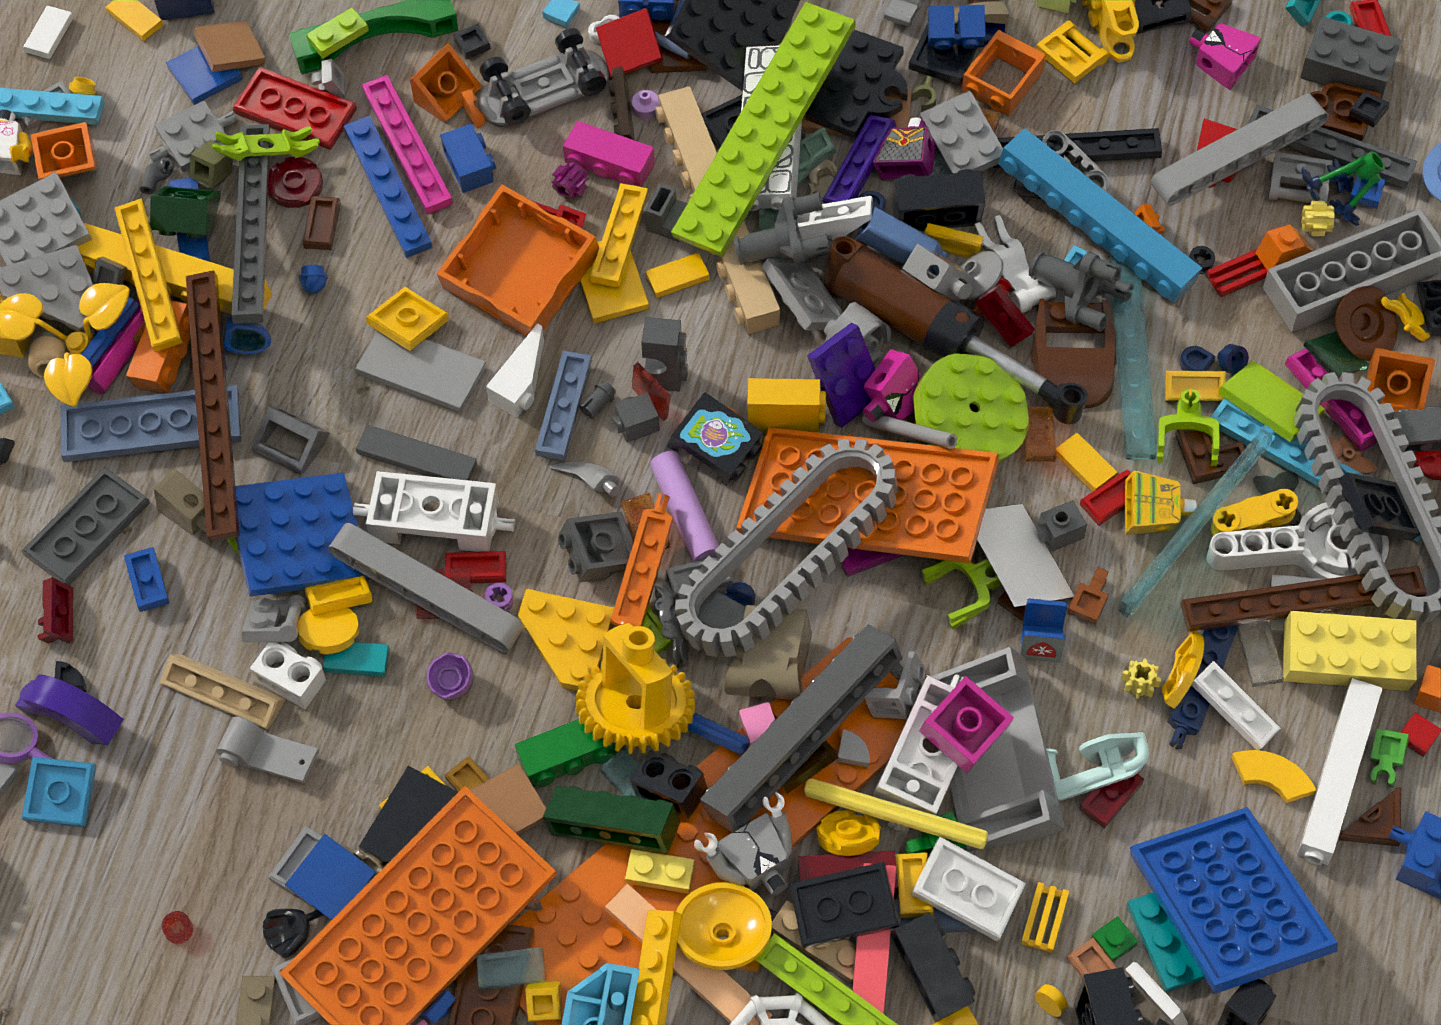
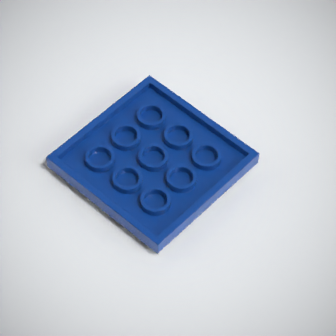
M344 473L236 486L240 536L235 537L249 597L303 590L310 586L365 576L366 580L369 581V577L339 561L328 551V547L345 523L358 527L356 517L353 515V506Z

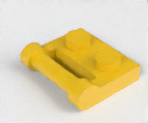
M1068 20L1036 45V49L1045 53V59L1075 84L1098 65H1104L1109 59L1110 53L1104 48L1100 49L1076 29L1077 26L1073 22ZM1067 38H1070L1071 40H1073L1076 44H1078L1082 49H1084V50H1085L1088 54H1090L1091 56L1089 57L1088 55H1086L1082 50H1080L1076 45H1074V44H1073L1070 40H1068Z

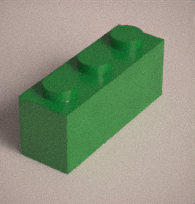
M579 719L518 742L515 744V749L520 765L532 786L544 787L553 783L556 778L566 774H578L586 766L594 763L603 764L610 761L614 755L618 754V751H615L616 743L613 742L609 746L604 747L603 738L594 741L593 732L585 733V724H579Z

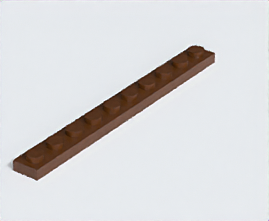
M213 270L186 276L206 534L210 542L240 536L218 277Z

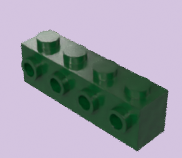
M556 786L543 815L551 835L667 854L680 825V819L673 803L665 800L640 799L634 795L621 796L610 794L606 791L594 792L582 790L575 786L569 788Z

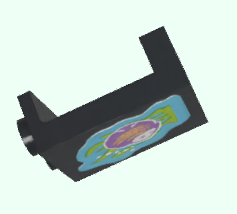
M704 392L673 432L667 447L677 453L681 448L722 475L723 480L721 483L727 486L732 479L737 481L746 469L744 465L748 457L754 459L763 444L759 441L763 431Z

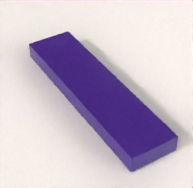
M869 115L822 199L823 204L858 197L874 168L873 160L891 128L896 127L895 120Z

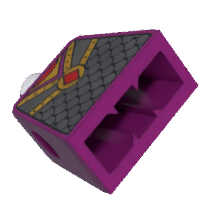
M911 118L908 127H893L887 133L873 160V164L882 181L895 180L908 174L919 177L928 176L933 173L936 146L928 128L925 127L926 123L922 119Z

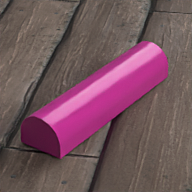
M139 298L136 301L139 304V308L92 369V377L87 388L98 394H104L138 346L146 326Z
M1310 346L1289 356L1285 362V366L1305 389H1308L1310 383L1315 379L1319 378L1322 380L1325 374L1333 373ZM1330 399L1320 404L1360 451H1365L1377 443V439L1366 416L1352 402L1342 399Z

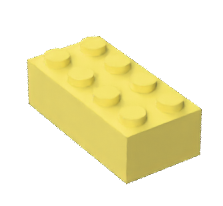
M1290 611L1284 622V682L1349 686L1351 679L1354 678L1382 687V689L1409 691L1416 682V620Z

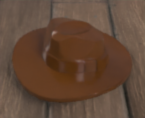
M1361 286L1346 294L1341 300L1335 316L1336 329L1341 342L1351 354L1365 361H1371L1375 348L1391 351L1398 335L1396 314L1382 305L1381 299L1387 296L1374 286Z

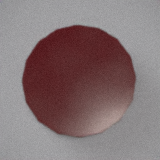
M285 158L284 162L280 164L277 162L269 171L268 192L270 197L281 206L299 208L309 205L311 196H319L322 191L323 178L321 171L312 160L307 158Z

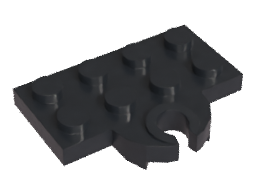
M854 29L805 114L806 120L856 139L869 115L890 119V117L898 114L903 109L902 102L899 100H889L886 96L897 94L902 100H908L906 80L901 73L895 70L904 54V47Z

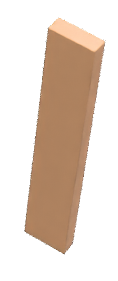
M626 884L605 906V910L641 943L643 942L647 910H656L630 885ZM677 945L673 972L724 1019L731 1023L750 1002L749 998L752 996L725 971L705 968L694 963L683 954ZM766 1010L768 1019H771L773 1015ZM754 1016L747 1025H760L756 1016Z

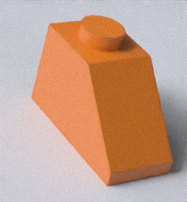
M1289 224L1267 231L1255 253L1268 271L1270 268L1314 250L1304 235Z

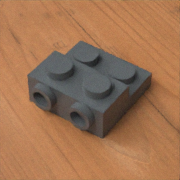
M622 512L568 518L558 535L561 549H567L570 556L568 559L569 571L572 575L577 574L579 582L607 579L610 572L626 570L634 541Z

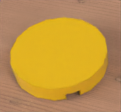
M349 608L314 616L311 609H309L299 618L297 624L299 628V642L310 651L312 649L319 650L320 654L339 653L349 648L354 643V639L359 635L357 615Z
M841 810L826 815L821 819V824L816 829L819 845L827 852L842 856L861 855L869 852L879 844L881 838V827L878 820L866 814L864 816L856 815V811Z

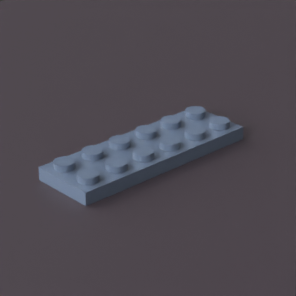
M237 385L227 386L232 442H241L239 390ZM195 390L78 403L76 407L60 405L61 457L64 462L199 446Z

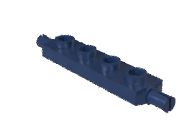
M1232 625L1201 631L1204 637V653L1195 679L1213 661L1223 670L1239 626ZM1192 685L1175 709L1172 708L1167 721L1175 729L1169 743L1171 747L1176 745L1175 749H1182L1186 735H1196L1200 731L1210 705Z

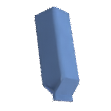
M876 207L872 208V219L859 227L856 239L902 264L906 263L917 243L944 257H947L948 254L943 251L939 241ZM933 265L930 267L929 272L938 276L939 267Z

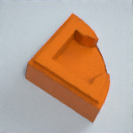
M469 88L461 92L463 108L475 127L479 128L485 125L484 114L475 105L477 98L473 91Z

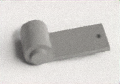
M235 716L231 719L216 752L220 756L219 760L228 766L236 767L238 764L304 784L316 760L319 749L263 733L258 725L252 721Z

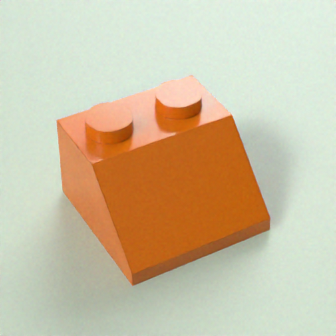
M86 122L30 134L39 180L55 172L61 178L96 170L97 159L94 143Z

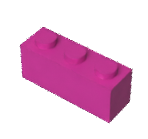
M576 121L563 145L565 163L575 162V164L583 167L582 169L594 172L600 177L617 180L622 184L643 187L655 164L654 147L580 121Z

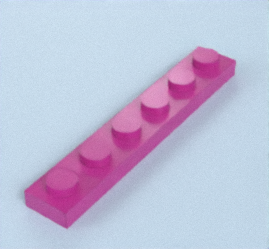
M388 75L362 84L363 92L426 214L452 205V197Z

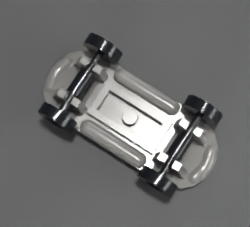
M566 29L555 39V45L561 53L556 56H551L508 74V66L502 57H492L486 60L479 69L482 78L489 82L479 97L481 113L483 112L485 119L492 124L516 125L522 123L528 117L580 97L592 96L602 91L609 80L607 64L598 54L584 49L582 45L583 37L578 29Z

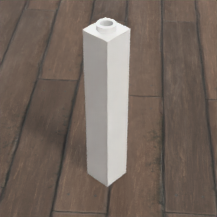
M1354 678L1351 679L1344 697L1297 852L1298 856L1304 857L1307 862L1315 865H1328L1333 856L1382 692V687Z

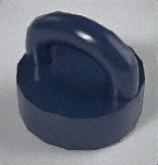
M737 582L727 586L725 596L745 607L746 605L755 604V593L750 585Z

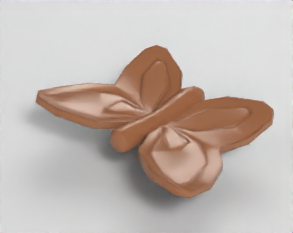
M1343 434L1339 440L1332 437L1328 438L1338 461L1361 474L1376 472L1377 466L1368 458L1361 456L1362 451L1357 449L1346 434Z

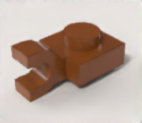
M1097 567L1089 586L1080 582L1068 608L1069 614L1097 624L1109 594L1102 592L1107 582L1109 571Z

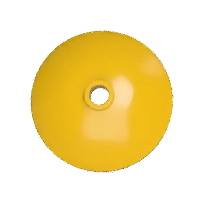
M720 882L702 886L687 895L676 910V912L681 913L677 945L687 958L705 968L730 970L747 965L760 956L767 947L771 937L772 920L767 905L759 895L741 885ZM721 936L728 937L727 939H718Z

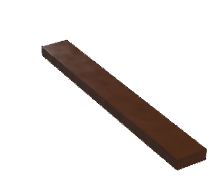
M1419 566L1387 570L1394 584L1403 592L1416 597L1426 596L1427 592ZM1365 573L1182 599L1180 605L1187 631L1191 632L1287 618L1290 611L1323 613L1375 605L1371 598L1377 590L1365 591L1361 582L1367 574Z

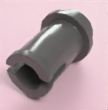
M602 381L601 384L597 383L595 391L579 408L586 416L594 419L608 401L612 402L614 400L616 391L606 381Z

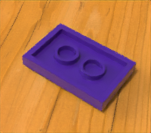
M852 322L807 355L816 379H820V390L826 391V404L834 424L841 428L862 413L863 409L872 401L864 389V385L875 371V366L859 326Z

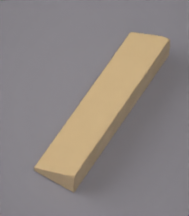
M182 654L169 655L160 680L162 685L234 716L248 719L267 730L270 729L285 702L283 697Z

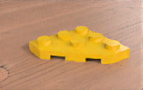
M526 589L518 613V619L524 624V630L530 635L535 647L551 668L560 686L578 691L579 682L583 680L585 673H591L593 665L600 666L603 656V635L611 628V617L614 607Z

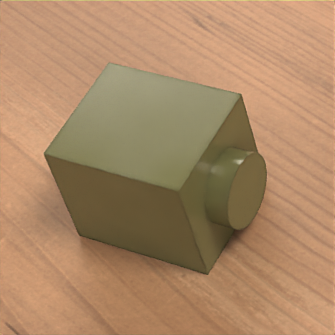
M209 140L191 153L189 177L213 188L232 174L233 159L212 149V144L219 143Z

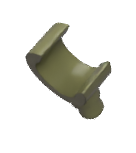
M926 76L922 85L917 86L912 91L911 101L917 100L920 97L930 99L921 105V112L936 106V92L933 89V78L931 76Z

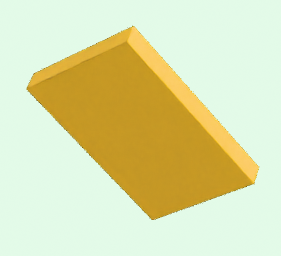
M631 251L619 288L591 282L590 275L594 262L580 280L593 324L649 309V303Z

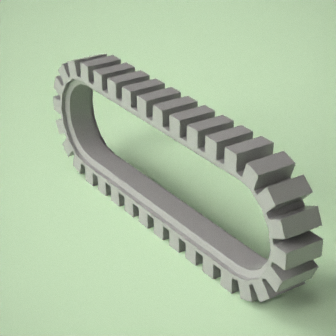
M1335 372L1325 374L1322 380L1317 378L1310 383L1295 410L1297 413L1294 417L1295 427L1300 428L1297 434L1301 445L1308 443L1304 453L1308 461L1315 459L1311 466L1314 476L1322 475L1318 482L1321 492L1330 491L1325 501L1329 509L1336 508L1332 515L1336 526L1344 524L1340 530L1343 541L1352 540L1347 550L1351 558L1359 557L1354 564L1358 575L1367 573L1361 581L1365 591L1377 590L1371 598L1373 603L1378 608L1388 603L1389 607L1385 614L1393 619H1396L1402 611L1404 612L1403 620H1416L1417 622L1421 618L1423 624L1433 622L1437 616L1441 618V516L1434 517L1439 507L1435 499L1426 501L1432 492L1428 483L1419 484L1424 475L1420 466L1412 468L1416 462V457L1412 450L1405 452L1409 445L1405 434L1397 436L1402 427L1398 418L1390 420L1394 414L1391 403L1380 405L1385 394L1378 387L1369 392L1367 389L1371 381L1363 377L1360 378L1357 384H1354V374L1342 372L1339 380ZM1330 399H1342L1352 402L1366 416L1437 571L1440 582L1437 593L1428 597H1416L1406 594L1399 589L1390 578L1371 533L1362 532L1354 521L1355 514L1351 505L1342 495L1343 488L1338 479L1344 473L1319 418L1318 408L1321 403Z
M849 439L838 440L839 450H834L830 443L820 448L822 459L812 454L805 461L808 471L799 467L792 474L795 484L786 479L779 486L782 496L773 492L767 498L769 509L761 504L754 511L756 522L748 517L741 524L744 536L735 530L727 537L731 548L721 543L714 550L718 561L708 556L701 563L705 574L695 569L688 576L691 586L682 584L678 591L680 600H676L675 611L685 639H689L690 645L700 651L704 647L706 655L714 657L718 656L721 647L725 657L737 655L736 645H740L744 652L754 648L753 636L764 641L771 634L767 622L777 628L784 621L781 610L790 615L797 607L794 596L803 601L810 594L807 583L816 588L823 581L820 570L829 575L836 568L833 558L842 562L849 555L846 545L855 549L861 543L859 532L867 537L874 530L872 519L880 524L887 517L885 508L892 509L897 501L895 494H898V481L893 462L888 454H884L883 448L877 444L869 448L868 441L857 439L853 448H851ZM862 467L871 471L877 477L876 486L872 492L744 620L735 626L719 629L711 628L698 619L700 606L705 599L829 476L843 468Z

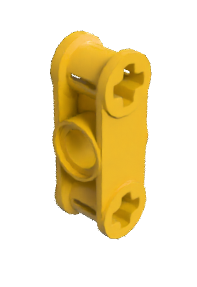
M1279 489L1221 507L1214 513L1210 528L1211 535L1214 536L1221 532L1275 528L1286 525L1294 519L1295 510L1298 506V497L1289 489Z

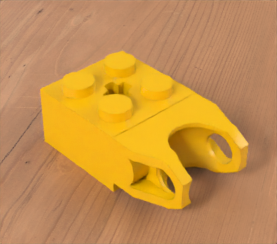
M1081 0L1082 5L1088 8L1089 23L1091 27L1095 26L1103 48L1110 53V58L1118 63L1132 60L1135 50L1133 36L1136 37L1139 27L1134 6L1135 0ZM1124 43L1129 52L1118 54L1114 51L1113 47L1114 45Z

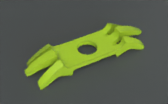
M311 126L296 132L284 129L280 134L244 135L243 132H239L234 135H227L215 131V138L225 145L212 144V149L238 161H242L243 158L250 156L291 154L298 158L318 148L320 141L319 138L301 141L311 134ZM267 141L274 146L267 149L260 147L258 143Z

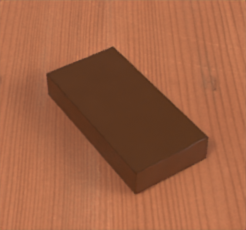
M311 196L302 242L304 249L332 250L341 205L340 198Z

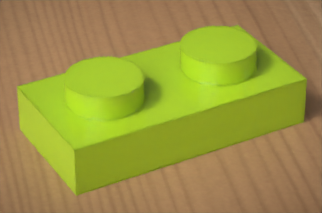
M351 7L306 34V37L322 58H325L367 33L368 26Z

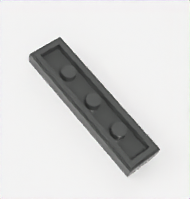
M368 424L356 447L357 454L430 477L470 481L477 466V458Z

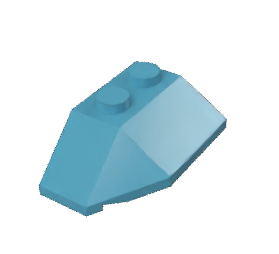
M606 963L567 992L561 1025H630L640 969Z

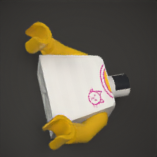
M2 109L0 110V173L21 175L23 161L29 162L28 158L34 153L33 146L28 134L23 132L20 124L15 121V114L12 111Z

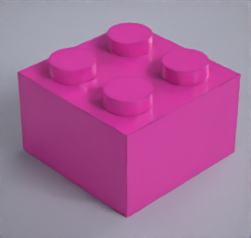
M965 676L924 721L919 732L962 770L968 773L1008 729L1014 717Z

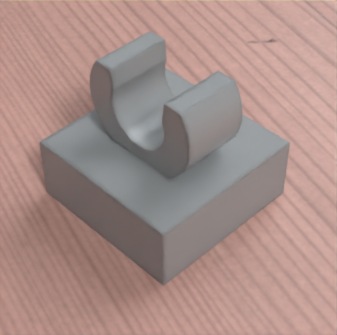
M332 59L321 61L322 72L312 74V84H319L320 90L330 92L333 95L345 96L343 71Z

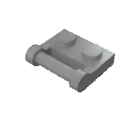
M1275 152L1268 200L1277 201V198L1311 203L1314 200L1310 192L1279 187L1280 183L1307 187L1308 184L1302 179V167H1305L1307 172H1310L1312 178L1317 175L1321 177L1329 173L1327 165H1332V161ZM1329 180L1323 182V186L1317 188L1319 189L1318 194L1320 196L1318 201H1325L1327 203Z
M293 595L289 600L262 598L251 601L242 629L243 642L294 641L299 632L297 624L300 614L304 612L306 607L305 599L300 595ZM287 615L286 621L282 623L281 627H278L281 616Z

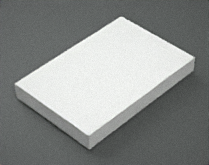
M939 837L911 895L998 941L1026 883Z
M1133 962L1125 969L1129 977L1132 978L1134 985L1171 1025H1188L1181 1009L1137 962Z

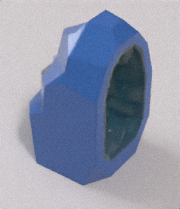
M227 317L224 339L225 350L250 355L260 353L271 346L270 334L259 323L233 324L232 317Z

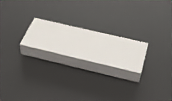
M1214 661L1191 684L1256 750L1262 749L1281 729Z

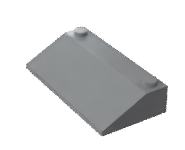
M1007 647L931 676L950 685L953 676L959 675L956 686L962 677L967 676L1014 717L1008 729L968 773L957 766L950 782L957 821L988 832V841L984 849L1037 840L1065 830L1025 657L1013 648ZM967 845L966 851L979 850V848Z

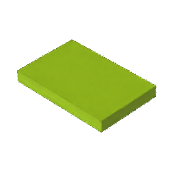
M1253 360L1221 386L1218 394L1288 442L1291 443L1297 438L1300 428L1295 427L1294 417L1297 413L1295 410L1303 393ZM1321 405L1318 408L1319 418L1325 411V408Z

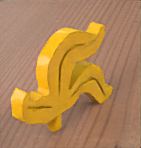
M1405 293L1400 294L1398 300H1389L1385 296L1381 299V303L1386 309L1394 311L1400 316L1401 321L1405 325L1404 331H1410L1413 336L1422 342L1430 337V334L1425 333L1420 327L1425 322L1421 310L1406 298Z

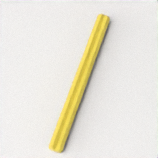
M813 778L808 779L805 785V795L813 799L979 849H984L988 841V832L986 830Z

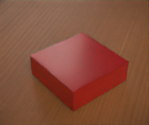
M1415 712L1400 733L1409 734L1408 747L1424 757L1440 735L1441 729Z

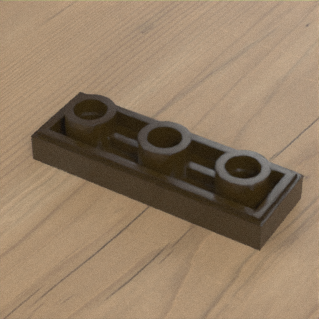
M615 67L612 70L613 80H608L611 97L615 96L616 101L611 103L613 118L618 119V125H614V133L635 140L628 82L623 67Z

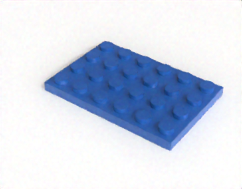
M1248 807L1130 846L1131 857L1214 994L1338 951V942Z

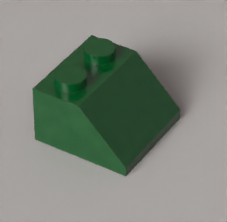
M164 186L150 197L151 229L158 230L159 234L164 236H174L176 232L187 233L189 238H204V235L210 233L214 228L221 191Z

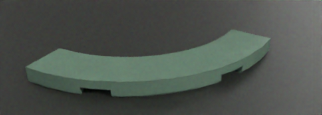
M824 127L800 142L797 189L817 165L837 153ZM772 208L759 209V231L775 227L779 210ZM782 256L774 257L775 259H783Z

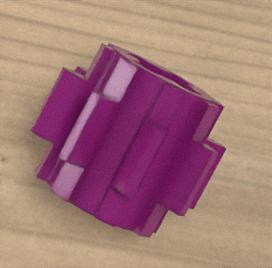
M568 162L565 166L559 165L552 174L555 179L551 182L553 184L552 188L556 190L558 195L565 197V199H572L575 195L580 197L587 188V185L584 183L588 180V174L582 169L583 167L575 164V162Z

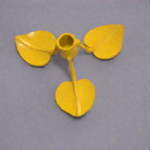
M99 283L89 287L83 293L79 302V310L86 316L83 320L85 333L77 331L68 336L38 319L43 312L44 306L37 297L27 293L15 294L0 304V331L11 340H23L33 333L35 324H38L65 341L66 347L71 353H65L64 359L55 358L51 360L45 369L44 380L49 391L58 400L71 407H76L92 377V365L86 357L81 355L94 337L89 323L94 329L99 331L112 326L121 315L127 303L130 289L125 285Z

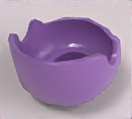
M447 652L432 661L427 669L426 682L434 695L442 699L454 700L468 692L473 683L474 673L471 664L463 655Z

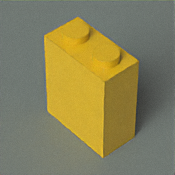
M748 378V422L763 431V434H767L768 427L819 433V424H825L826 391H820V379Z

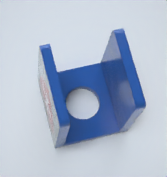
M1027 599L1021 642V655L1025 659L1061 662L1065 642L1063 626L1067 602Z

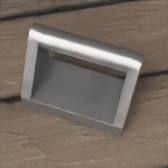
M268 407L251 449L300 474H304L325 445L330 432L281 408ZM278 425L309 439L300 460L266 444Z

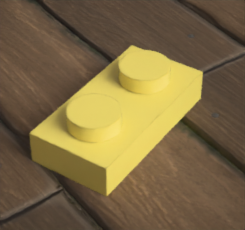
M631 849L625 883L689 894L695 860Z

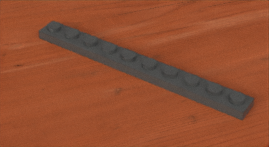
M269 124L241 125V132L244 135L270 134ZM262 141L258 143L262 148H270V142ZM269 155L250 156L239 161L232 297L233 324L263 322Z

